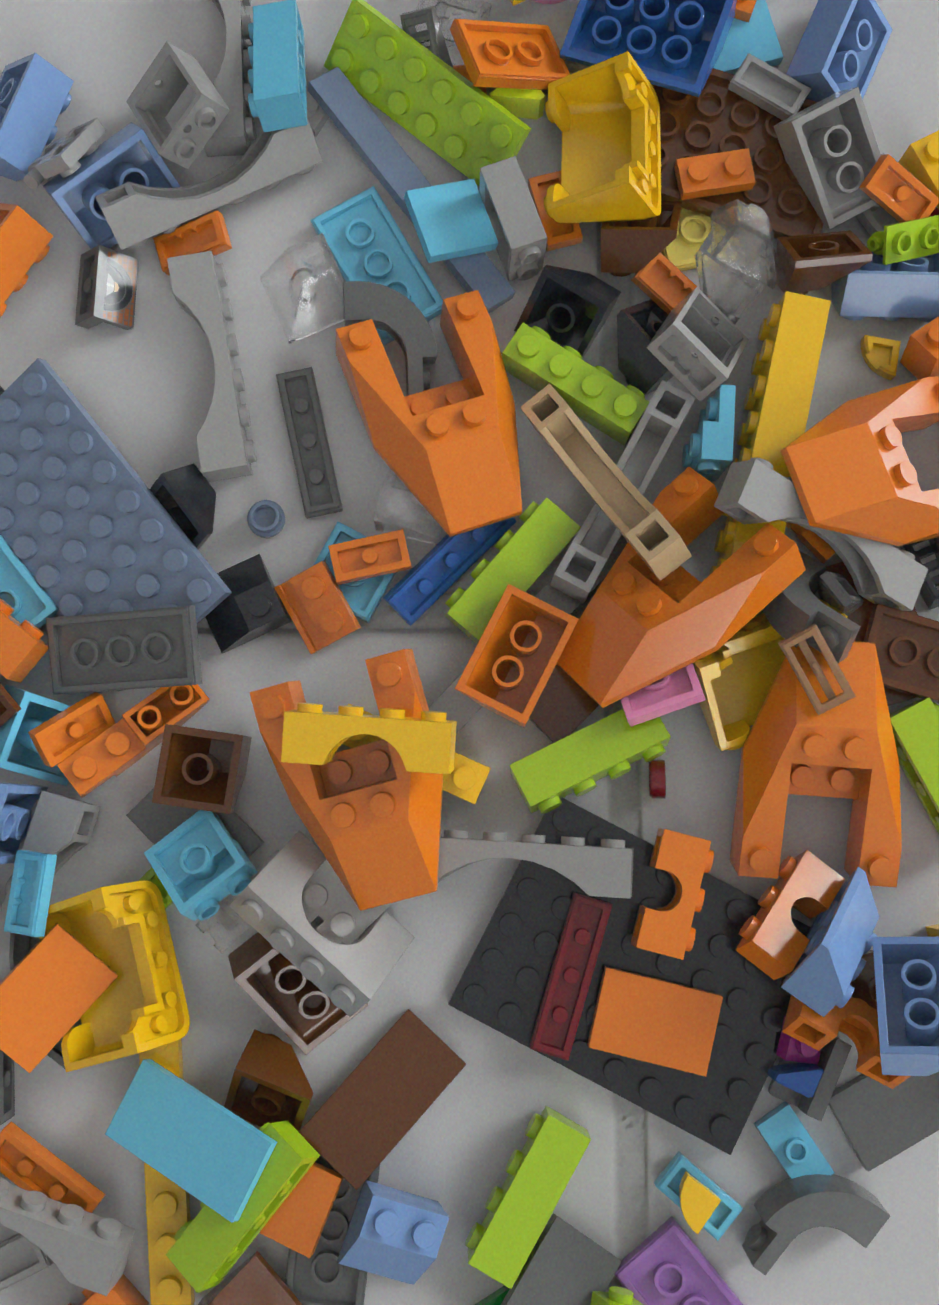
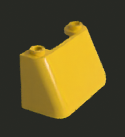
M629 51L548 83V101L545 103V111L549 121L552 124L555 123L562 131L561 185L554 184L549 186L547 195L544 197V207L547 215L558 223L635 221L659 216L661 213L660 106L652 84Z
M819 599V600H820L822 603H824L825 605L829 606V607L832 608L833 610L837 611L838 613H840V614H842L843 616H845L846 618H848V616L845 615L844 613H842L841 611H838L837 609H835L833 606H831V605L828 604L827 602H825V601ZM765 613L752 618L717 651L693 662L706 698L705 701L699 702L714 744L720 751L736 750L743 747L750 732V726L754 724L785 657L778 643L784 640V638L771 626Z
M149 880L104 886L49 905L45 934L57 922L118 975L111 985L81 1016L82 1025L72 1027L63 1036L61 1049L66 1073L138 1054L180 1040L186 1036L189 1031L190 1016L163 898L156 884Z

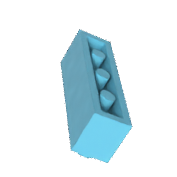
M285 0L253 6V23H248L252 46H248V54L252 69H248L249 83L253 92L248 94L251 114L253 118L259 117L263 132L308 125L305 37L296 0Z

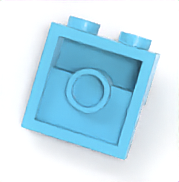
M721 384L713 397H708L706 408L700 410L698 430L696 433H691L689 444H684L682 466L691 467L712 483L718 480L733 461L736 385Z
M199 810L144 852V855L180 914L193 921L196 919L206 920L215 915L220 909L218 902L230 893L231 895L240 894L252 881L250 877L258 872L239 842L232 838L216 812Z

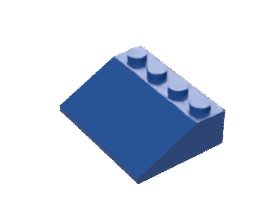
M580 0L560 51V58L592 66L629 51L651 84L699 97L725 44L735 17L737 0Z

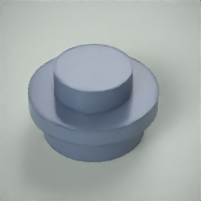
M261 500L250 508L247 522L254 534L263 538H270L276 536L283 529L285 514L281 506L276 502Z

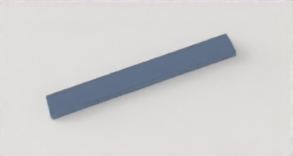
M339 67L309 81V93L412 222L404 200L406 191L432 185ZM485 252L442 261L466 292L479 290L488 313L511 300L516 293Z

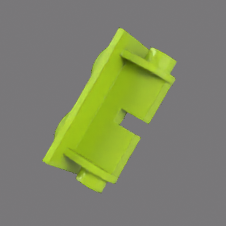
M939 215L884 226V231L874 232L867 240V248L874 254L883 255V265L939 253Z

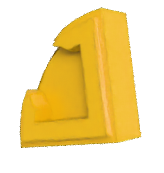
M864 335L860 341V348L867 366L874 373L885 379L892 380L896 376L901 341Z
M685 1171L679 1185L680 1207L688 1225L696 1234H699L721 1202V1199Z

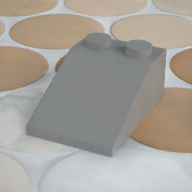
M858 87L836 92L774 125L787 164L827 230L877 205L874 200L859 188L881 154Z

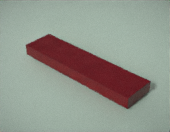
M573 892L529 1044L530 1049L567 1061L569 1060L612 909V903Z

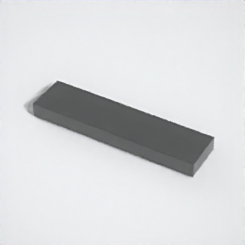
M309 367L276 374L305 516L308 519L341 512L343 508L313 369Z

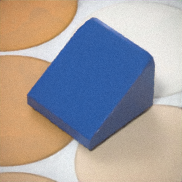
M801 1062L773 1065L767 1073L775 1082L808 1098H813L823 1074V1069L816 1064Z

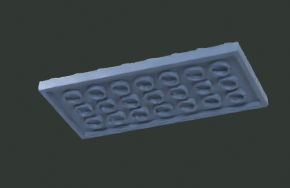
M37 358L0 395L1 536L58 607L59 610L56 613L59 617L195 605L196 622L198 624L232 593L231 590L46 360Z

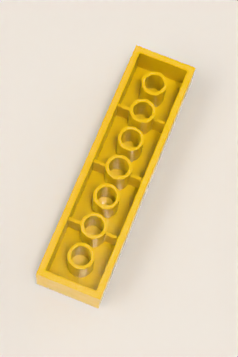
M785 291L779 303L771 305L768 318H763L758 333V340L763 341L761 352L755 354L751 367V375L756 376L753 388L749 387L743 407L744 410H749L746 423H741L736 444L741 445L739 459L734 458L732 463L750 460L754 457L761 458L770 462L773 465V470L784 477H790L781 450L805 433L831 304L830 300ZM723 513L722 516H727L725 528L718 531L714 551L720 552L717 566H711L709 575L765 524L769 523L785 534L787 522L775 520L744 525L728 514Z

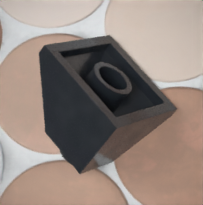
M545 265L514 331L517 332L522 323L531 328L532 326H537L546 331L553 342L561 347H572L580 353L583 359L605 324L621 291L590 273Z
M652 299L622 309L617 314L618 369L625 376L626 383L636 387L644 395L657 390L662 380L667 382L674 376L647 349V346L668 316Z
M193 463L162 473L152 485L150 491L199 550L213 533L216 492Z
M260 554L217 573L232 593L205 618L222 654L291 622Z

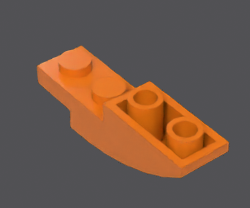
M198 684L160 687L122 714L120 721L67 757L57 766L81 798H83L115 775L117 777L158 746L163 740L165 724L182 726L210 700Z

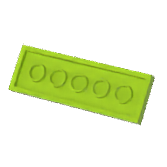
M351 1L325 61L324 67L330 71L339 67L361 96L466 177L474 179L478 186L480 185L481 167L517 156L532 128L481 89L474 87L472 82L366 1Z

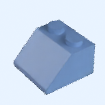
M366 1180L360 1192L337 1262L344 1266L414 1285L435 1261L450 1217L438 1201Z

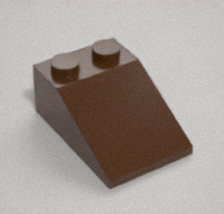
M259 932L228 955L234 980L305 1055L368 1006V1003H366L349 1017L342 1009L336 1007L331 999L313 982L306 979L300 970L285 956L276 951Z

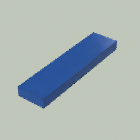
M512 517L452 537L447 534L383 599L411 626L517 521Z

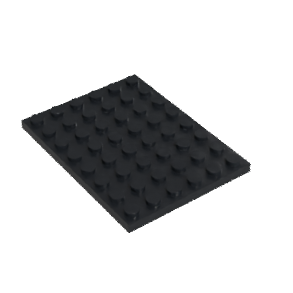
M561 798L562 804L559 807L543 815L534 835H546L545 843L561 844V836L585 838L586 846H601V839L625 840V848H634L632 897L627 899L589 896L573 881L557 871L535 862L520 860L448 1005L529 1047L573 892L612 903V909L569 1060L567 1061L539 1051L536 1052L731 1155L769 1075L767 1072L770 1067H773L777 1058L776 1053L783 1021L791 998V994L781 987L787 975L773 980L735 950L743 938L739 935L740 929L752 915L756 917L761 908L758 904V899L710 874L704 873L700 887L705 890L704 902L699 913L694 912L691 925L692 928L696 929L695 941L690 952L685 951L684 959L681 960L636 948L631 944L639 906L662 908L668 905L675 895L674 880L666 871L649 866L654 845ZM791 917L797 930L807 936L811 927ZM605 966L723 996L706 1077L588 1048L587 1043Z

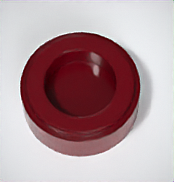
M652 760L649 762V796L652 799L666 798L665 760Z

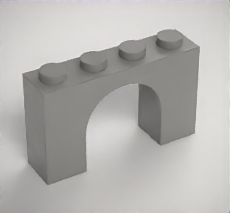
M298 831L230 906L240 915L243 921L250 924L276 951L280 952L299 969L306 979L313 982L326 994L336 1007L342 1009L351 1017L371 1000L415 937L387 911L363 932L355 944H337L317 933L304 914L302 891L306 882L322 865L326 857L301 831Z

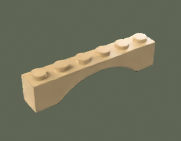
M550 383L520 407L535 430L660 581L692 557L681 536L658 509L623 474Z

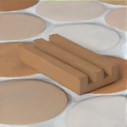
M815 623L807 629L793 634L792 637L778 642L818 715L856 697ZM812 636L843 693L837 696L806 642V639ZM796 644L799 645L826 694L827 701L820 702L790 647Z

